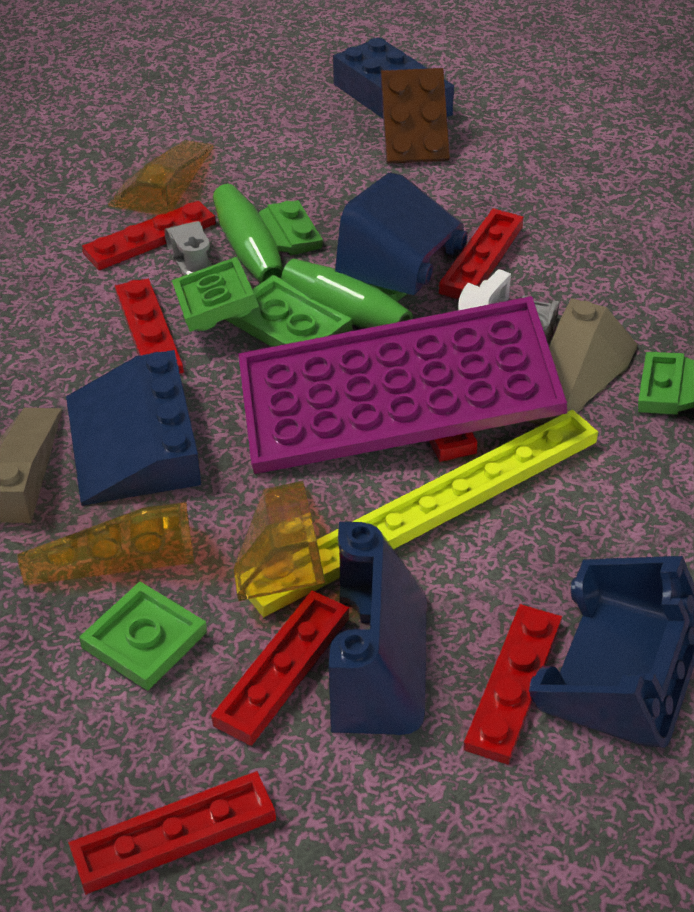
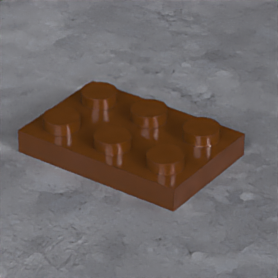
M443 68L381 71L386 163L449 161Z

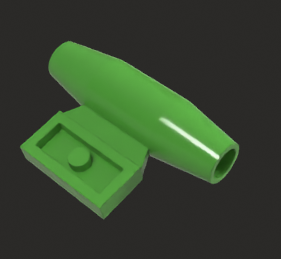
M223 184L214 191L213 201L220 227L239 261L260 284L272 275L282 279L284 267L279 251L289 252L290 255H297L322 248L323 239L299 200L268 204L267 208L258 212L255 206L232 184Z
M291 259L283 269V281L310 299L352 318V324L359 328L366 329L413 319L412 312L397 302L407 295L406 293L364 283L335 272V269L332 267L299 259Z
M646 352L638 400V412L678 415V411L694 408V360L685 357L684 353Z

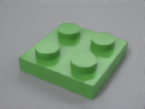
M139 581L80 635L79 639L82 649L148 691L207 633L206 621Z

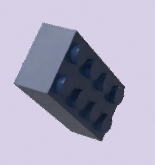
M380 37L372 38L364 44L349 47L345 51L333 55L334 85L382 119L381 71L428 69ZM444 79L447 117L453 115L454 85Z

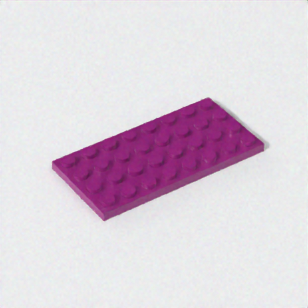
M532 296L238 354L251 465L254 474L567 414V401Z

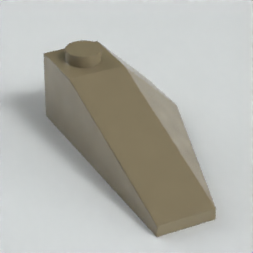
M573 298L569 301L558 323L549 349L567 401V412L573 409L578 413L597 393L600 394L607 388V384L628 369L638 344L607 307ZM560 415L526 422L541 426Z
M24 407L0 437V522H32L62 414V408Z

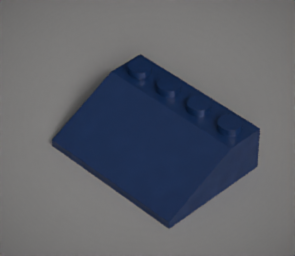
M174 350L136 356L66 396L81 506L201 485L198 453Z

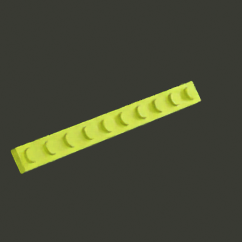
M572 409L567 414L554 418L352 522L374 525L382 532L392 548L395 549L597 443L598 431ZM339 529L240 578L241 591L263 618L308 595L311 590L315 591L340 578Z

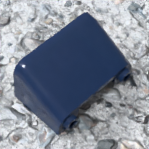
M390 172L346 204L340 220L335 272L364 283L415 295L423 285H428L431 281L433 264H430V257L441 247H446L447 255L456 256L466 246L468 232L464 231V225L461 221L405 176Z
M339 522V601L343 605L349 604L355 607L360 616V623H370V630H346L332 640L329 656L331 732L410 734L420 728L425 718L426 594L377 527L363 522Z
M683 556L583 559L577 576L571 583V597L578 604L582 618L560 672L556 667L543 666L532 677L529 690L531 699L543 713L641 746L665 748L671 740L694 669V582Z

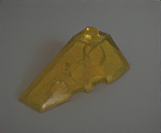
M189 140L182 141L147 163L121 185L108 206L156 215L173 211L214 148V144Z
M303 481L265 488L263 490L233 568L238 601L325 583Z
M187 501L144 506L17 554L24 586L194 563Z

